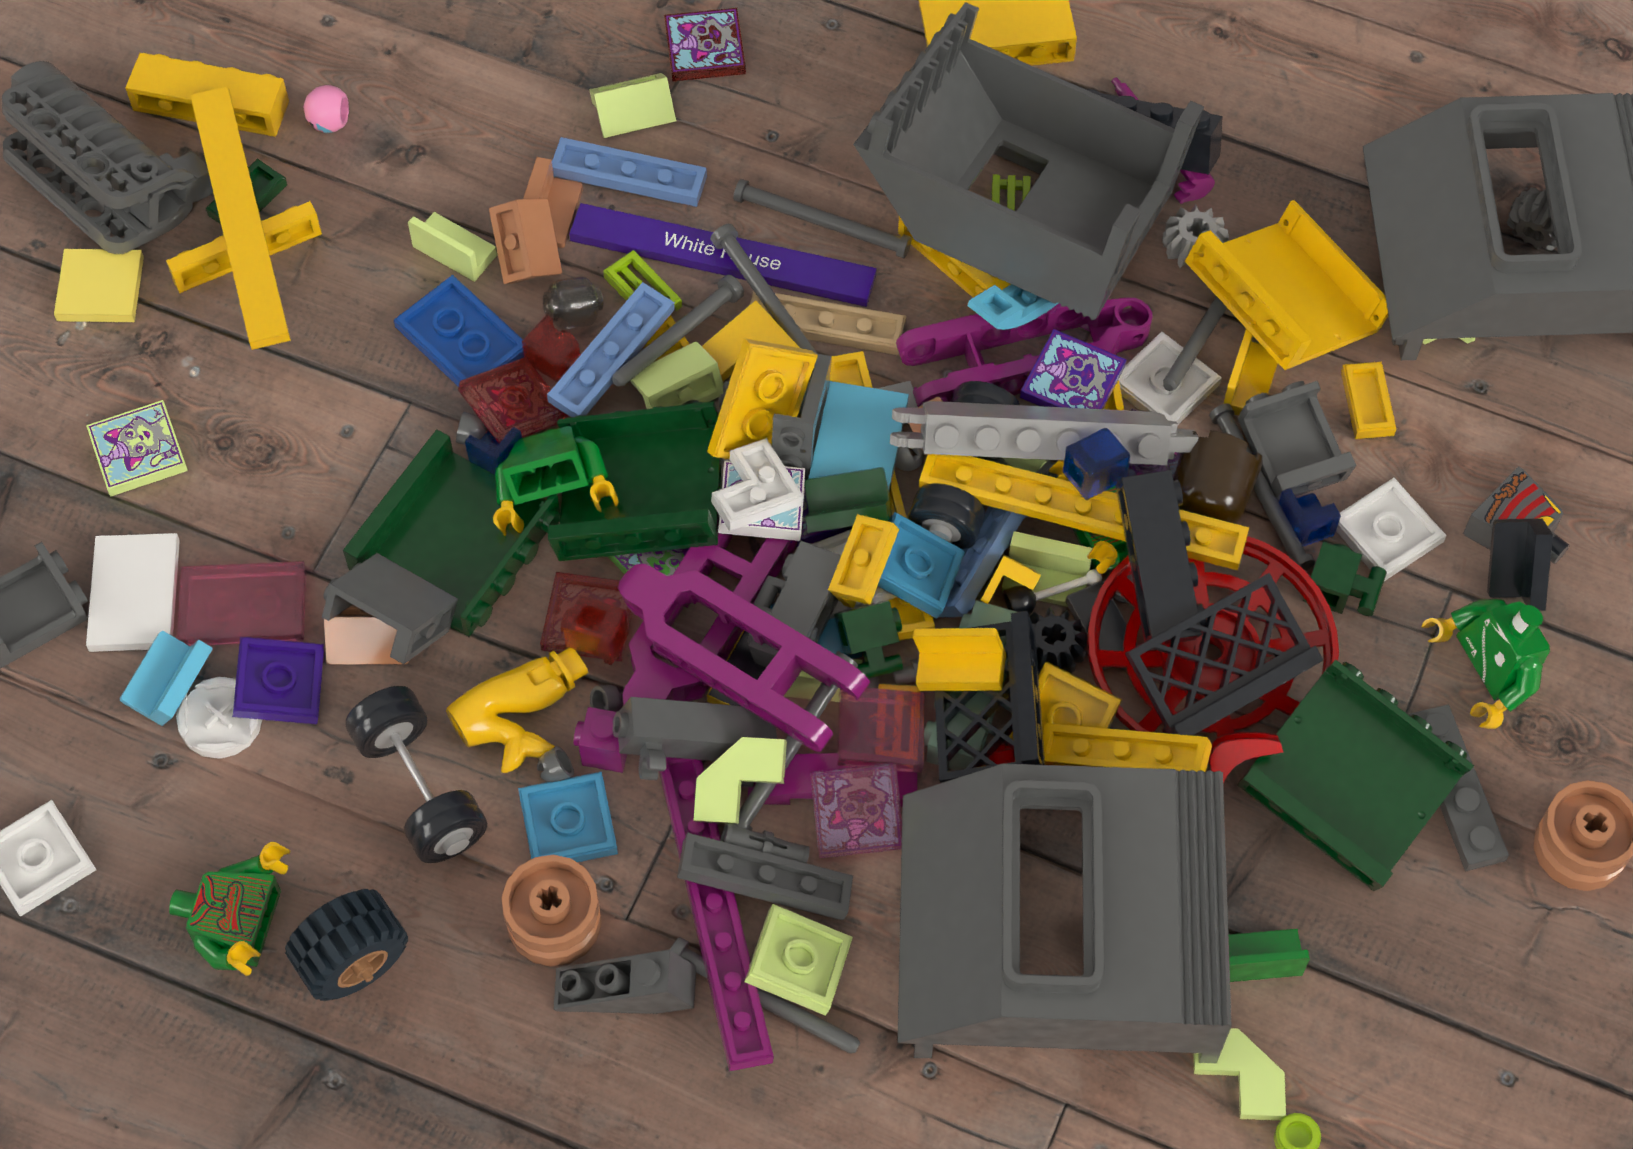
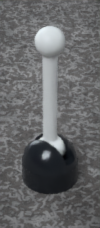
M1092 569L1084 577L1038 592H1033L1026 586H1014L1003 591L1005 603L1009 610L1016 612L1028 611L1030 615L1036 606L1037 600L1086 584H1096L1102 580V575L1097 570Z

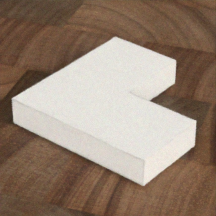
M767 438L730 450L729 460L743 482L712 492L711 497L712 504L729 531L803 506L804 500L803 494Z

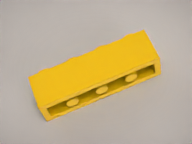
M140 52L125 87L133 111L196 122L190 94L228 86L238 129L276 137L289 104L283 78H277L271 74L261 75L245 72L233 67L223 68L207 65L200 61L179 60L162 54L152 55Z

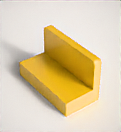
M1247 329L1244 333L1223 403L1230 404L1234 414L1238 416L1249 398L1261 393L1269 394L1278 362L1260 343L1252 341L1253 335Z
M857 514L828 588L844 606L854 608L856 602L871 604L899 532V528L894 523Z
M1004 555L980 601L986 604L989 603L1003 575L1034 590L1041 577V573Z
M995 628L914 629L913 639L920 653L916 675V685L919 691H1002L1006 652Z

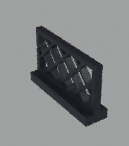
M1270 573L1265 574L1125 653L1165 728L1161 729L1162 732L1191 736L1324 661L1317 647H1310ZM1261 587L1264 588L1271 601L1268 616L1248 610L1252 592ZM1242 598L1240 607L1231 605ZM1223 609L1238 614L1233 636L1213 630L1218 611ZM1276 613H1278L1281 620L1275 618ZM1245 617L1266 623L1260 644L1240 638ZM1207 618L1205 627L1197 625L1198 622ZM1273 625L1287 629L1295 645L1284 652L1268 647ZM1189 629L1203 634L1198 655L1177 649L1182 631ZM1211 636L1231 642L1225 664L1205 658ZM1172 638L1170 647L1161 644ZM1238 645L1258 651L1255 667L1249 672L1233 667ZM1150 649L1167 653L1162 676L1148 672L1140 655ZM1266 654L1275 656L1270 660L1264 662ZM1175 656L1196 662L1190 684L1170 678ZM1203 665L1223 671L1219 689L1209 691L1198 687ZM1231 674L1240 676L1229 682ZM1154 681L1160 682L1159 689L1157 688ZM1168 685L1188 691L1184 708L1173 715L1164 701ZM1196 694L1205 696L1194 702Z
M1028 611L1011 613V621L970 627L995 628L999 637L1006 636L1007 645L1004 649L1006 660L1008 659V666L1005 664L1004 673L1009 676V682L998 694L994 691H980L992 700L979 715L965 707V704L977 691H964L956 700L945 693V691H935L940 783L1000 765L991 761L989 757L1002 743L1012 748L1015 755V762L1003 764L1045 765L1036 635ZM1009 696L1011 697V703L1006 700ZM946 703L950 705V707L947 710ZM1001 705L1012 713V718L1001 730H998L988 723L987 720ZM960 712L972 720V722L957 737L947 730V724ZM980 727L994 736L981 752L967 744L968 740ZM1012 732H1013V739H1011L1010 737H1008ZM948 740H950V741L952 742V744H951L949 747H948ZM960 749L975 758L966 769L950 771L949 761Z

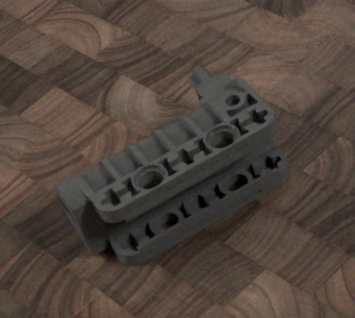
M47 61L32 62L11 76V88L2 95V113L5 115V119L18 131L4 139L3 159L108 253H127L171 231L187 217L193 208V202H198L213 194L206 159L202 160L192 151L175 159L168 153L158 156L52 63ZM48 167L53 169L54 171L48 174L39 173L36 170V168ZM87 210H97L102 215L89 217L84 212Z

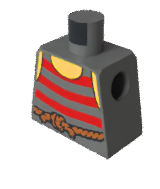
M1519 466L1471 514L1463 532L1466 537L1491 550L1494 520L1543 518L1553 534L1551 562L1556 564L1570 547L1567 542L1554 533L1563 516L1562 509Z

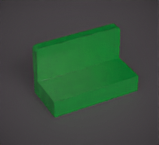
M1298 929L1229 935L1230 982L1302 976L1310 960L1308 950H1301Z

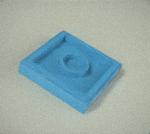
M894 512L888 522L894 523L899 528V532L878 586L937 619L945 608L965 551Z
M602 771L571 777L562 781L518 788L531 859L540 856L558 855L571 858L576 862H582L618 854Z

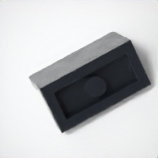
M1543 518L1494 520L1487 593L1491 598L1521 597L1526 605L1534 606L1540 611H1546L1553 534Z

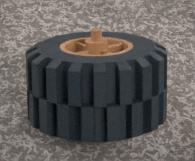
M361 889L341 895L311 913L289 937V941L285 946V954L313 998L316 1000L320 999V1001L335 1000L365 988L388 971L404 952L408 936L381 894L374 889Z

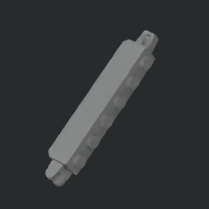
M940 401L923 403V408L899 407L893 409V420L900 423L921 424V433L900 431L893 432L890 435L891 445L903 448H922L924 454L1167 465L1168 459H1174L1175 452H1190L1198 441V435H1193L1192 431L1194 430L1178 429L1176 421H1168L1164 414L1157 412Z

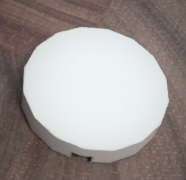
M216 677L203 680L195 685L196 689L191 691L188 696L187 694L185 695L178 707L176 715L178 731L189 749L203 757L220 759L236 755L249 747L259 734L262 723L261 719L232 717L236 679Z

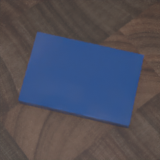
M451 275L393 320L395 328L461 390L502 376L531 353L530 346L454 275Z

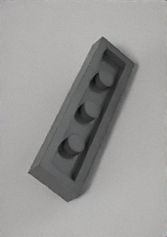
M1449 704L1409 714L1410 717L1412 714H1415L1426 720L1433 728L1431 733L1444 743L1451 741L1461 747L1468 755L1466 759L1472 763ZM1473 767L1471 771L1460 778L1440 805L1465 871L1505 862L1509 856Z
M687 833L683 841L677 874L679 879L839 920H844L848 914L853 875Z

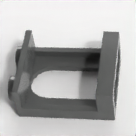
M817 354L818 356L798 416L792 417L775 413L773 416L772 447L784 466L805 468V479L809 478L830 385L832 356Z

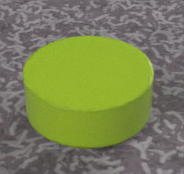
M1292 1113L1282 1118L1274 1133V1143L1277 1149H1318L1321 1142V1131L1318 1124L1311 1117L1302 1113Z

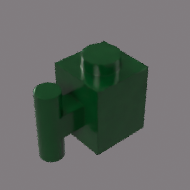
M1323 542L1311 578L1320 588L1331 611L1342 614L1350 595L1361 599L1357 609L1360 614L1372 616L1387 571L1382 567L1373 566L1368 578L1358 575L1356 573L1362 554L1353 552L1345 545H1332Z
M880 601L834 614L843 653L855 654L863 652L865 663L858 664L857 669L868 679L903 670L900 655L895 654L884 657L881 647L900 642L897 632L902 631L901 618L897 608H891L890 601Z

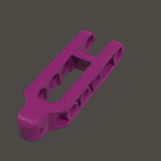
M1137 298L1108 299L1098 317L1094 320H1091L1089 316L1084 317L1082 312L1076 313L1074 309L1069 310L1067 306L1062 307L1058 303L1038 318L1016 328L996 329L980 315L973 314L908 330L897 339L896 345L902 363L908 366L927 364L960 355H965L968 369L948 373L947 377L927 382L918 389L914 387L913 395L917 406L920 407L923 403L935 397H940L943 402H950L957 386L968 381L987 382L1007 390L1012 395L1020 394L1040 356L1032 357L1030 353L1023 355V359L994 366V363H984L981 350L1052 333L1053 329L1061 332L1080 327L1090 332L1093 342L1088 344L1117 355L1118 352L1138 348L1147 341L1153 316L1149 306Z
M718 533V545L690 547L673 573L675 575L697 570L709 576L715 566L740 579L733 593L754 604L767 576L778 577L783 569L786 558L795 550L797 541L766 538L750 563L725 550L732 539V534ZM674 602L664 615L665 623L672 627L684 607L688 608L691 603L679 605ZM718 615L700 645L726 661L743 629L732 622L727 625L721 621ZM643 620L629 642L632 656L630 660L634 674L624 688L622 694L623 706L630 697L688 702L703 698L709 685L680 667L675 668L653 656L655 654L653 642L646 636Z
M636 564L624 574L619 582L618 589L623 600L636 616L644 620L646 636L653 642V648L657 654L816 752L823 750L833 736V732L816 716L783 697L799 674L804 671L828 687L833 684L854 696L857 701L870 684L869 679L849 662L697 570L666 576L649 565ZM674 602L679 605L696 604L699 602L717 613L722 622L727 625L732 622L750 633L758 644L766 643L778 650V652L758 680L667 625L664 615Z

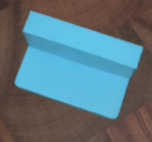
M161 631L156 636L123 691L120 701L163 726L174 716L213 648L200 640H197L190 647L167 632Z

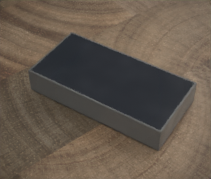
M1100 581L1066 597L1065 602L1074 619H1081V632L1088 634L1091 611L1104 581ZM1113 597L1109 601L1102 619L1099 647L1100 650L1123 651L1127 623ZM1102 667V668H1103V671H1105V670H1107V669H1109V668H1112V667Z

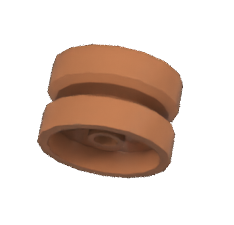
M1589 780L1569 784L1559 791L1535 830L1534 851L1539 865L1553 880L1567 888L1590 891L1609 885L1620 876L1626 864H1628L1633 856V803L1623 792L1607 783Z
M558 855L535 857L518 866L506 881L501 899L508 935L516 950L528 960L550 967L570 964L586 955L595 944L602 925L596 884L587 869L571 858Z

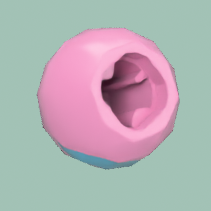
M323 85L315 88L307 95L303 106L305 118L314 129L323 133H332L345 126L349 114V102L346 94L341 89L332 85Z

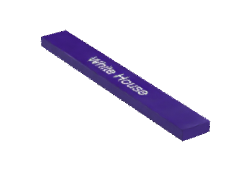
M580 203L569 233L570 241L626 254L634 250L640 257L721 275H732L735 278L746 280L724 248L717 249L711 242L710 238L714 232ZM737 237L736 240L768 285L867 307L875 282L877 268Z

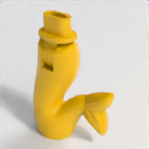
M572 646L559 654H556L555 651L548 654L549 659L546 656L536 658L514 669L496 675L471 688L453 701L446 708V712L463 743L468 748L494 742L505 745L501 767L502 773H509L517 769L525 761L526 757L540 758L545 752L554 748L553 744L541 736L525 731L524 728L513 721L496 715L501 713H531L542 710L561 699L567 691L575 688L574 681L589 672Z

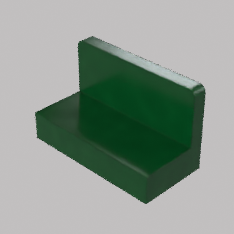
M883 467L809 478L804 482L809 513L805 516L808 533L853 526L857 514L884 521L889 520L892 516L886 474Z

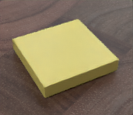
M64 249L54 310L56 320L67 322H135L144 260L142 251L131 250L124 254H112L104 249Z

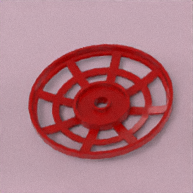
M1247 536L1243 554L1268 565L1260 577L1270 573L1275 584L1281 576L1285 577L1308 603L1316 618L1319 630L1303 634L1310 647L1323 646V674L1335 659L1338 661L1339 645L1334 618L1320 588L1307 572L1285 553L1266 542ZM1127 556L1112 570L1100 588L1093 605L1087 634L1088 659L1097 687L1111 694L1113 693L1105 679L1102 667L1126 668L1136 692L1151 710L1139 723L1131 718L1121 705L1115 716L1131 731L1155 732L1163 722L1125 655L1126 652L1136 647L1137 633L1141 626L1134 583L1127 578L1128 575L1132 574L1129 556ZM1188 558L1189 562L1195 563L1198 573V586L1194 587L1196 603H1202L1204 609L1214 604L1209 603L1207 586L1237 591L1250 583L1229 574L1205 572L1204 562ZM1263 587L1252 592L1248 610L1255 612L1258 607H1261L1268 615L1271 601ZM1118 591L1135 607L1126 626L1123 651L1100 650L1099 637L1102 619L1109 601L1115 592ZM1223 609L1218 611L1213 630L1233 636L1238 614ZM1276 613L1275 618L1281 620L1278 613ZM1245 617L1240 638L1260 644L1261 641L1255 628L1248 621L1249 617ZM1276 626L1281 638L1270 639L1268 647L1284 652L1295 644L1287 629ZM1203 635L1192 641L1178 643L1177 649L1198 655ZM1211 636L1209 644L1217 646L1222 655L1213 661L1225 664L1231 642ZM1238 645L1233 667L1248 672L1254 669L1258 651ZM1156 650L1147 651L1140 655L1146 668L1162 667L1164 670L1168 654ZM1175 656L1170 678L1190 684L1196 662ZM1203 665L1198 687L1209 691L1219 689L1223 671ZM1231 674L1229 682L1240 676ZM1294 678L1259 697L1264 703L1251 713L1235 719H1230L1229 714L1200 732L1216 733L1217 737L1234 733V731L1257 724L1269 716L1275 709L1290 716L1300 703L1287 696ZM1172 686L1166 692L1164 701L1172 715L1176 713L1175 708L1187 696V690ZM1199 694L1195 695L1196 699H1201L1205 697Z

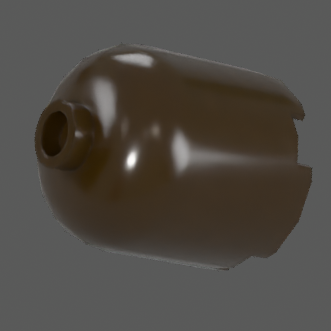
M1210 430L1208 437H1198L1197 443L1190 452L1180 453L1173 481H1179L1183 495V503L1178 506L1179 510L1236 524L1244 514L1263 464V456L1260 453L1252 455L1246 451L1248 446L1246 441L1230 434Z

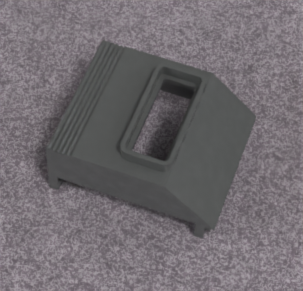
M965 2L956 15L950 13L944 27L934 34L925 51H921L915 64L909 71L905 72L899 85L889 93L884 105L879 111L877 110L874 113L870 123L853 145L915 241L1054 304L1060 303L1062 307L1067 306L1069 310L1074 309L1076 313L1082 312L1084 317L1089 316L1091 320H1094L1098 317L1172 194L1204 106L1190 100L1180 116L1175 129L970 39L979 8ZM993 155H998L1040 174L1017 211L969 191Z
M1613 93L1461 97L1362 146L1392 343L1394 346H1399L1401 361L1416 360L1424 339L1633 333V94L1626 93L1622 95L1619 93L1614 95ZM1538 147L1558 254L1507 255L1504 253L1486 149Z
M1000 764L903 795L897 1043L914 1044V1058H932L933 1044L1198 1053L1199 1063L1217 1064L1232 1027L1223 772H1213L1211 770L1196 772L1194 770L1177 771L1175 769ZM1021 809L1078 810L1082 814V976L1022 974L1020 972Z

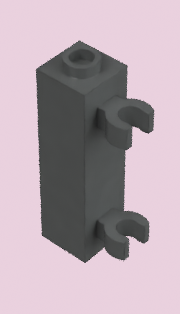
M630 697L621 710L616 712L613 719V734L615 737H618L619 753L640 755L639 777L645 780L658 779V771L666 770V757L716 761L742 737L777 739L776 727L746 708L734 705ZM742 781L741 787L754 786V782Z

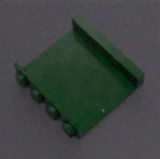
M714 401L694 402L687 405L669 407L656 406L651 409L615 411L607 414L579 415L572 418L558 419L557 424L559 428L570 426L575 437L582 436L597 444L608 474L605 480L612 483L619 501L615 507L612 497L605 496L599 501L602 511H598L590 495V489L593 485L590 482L588 486L562 492L560 524L549 525L548 541L559 561L718 545L719 514L711 502L712 492L720 490L722 458L713 457L707 452L719 416Z
M436 429L343 549L348 569L352 570L357 563H363L378 553L456 597L458 602L450 627L470 637L477 626L482 627L486 624L492 614V606L500 595L505 596L509 593L515 583L516 574L523 564L528 565L534 559L540 541L548 533L549 525L559 524L561 513L558 495H550L545 502L536 499L517 505L514 504L513 509L524 521V529L521 533H518L510 522L506 527L507 534L504 536L493 521L495 512L501 508V505L497 504L495 475L454 453L450 436Z
M1335 659L1276 733L1281 742L1283 753L1258 757L1237 786L1371 890L1376 891L1386 884L1393 875L1391 872L1393 867L1460 778L1471 771L1474 765L1466 759L1467 753L1457 744L1451 741L1444 743L1431 733L1433 728L1426 720L1415 714H1412L1410 717L1397 707L1399 702L1393 695L1381 688L1375 690L1363 681L1364 675L1359 669L1348 662L1341 664Z

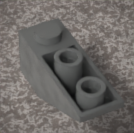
M669 949L556 968L554 1010L559 1012L659 1014L694 1008L696 966Z

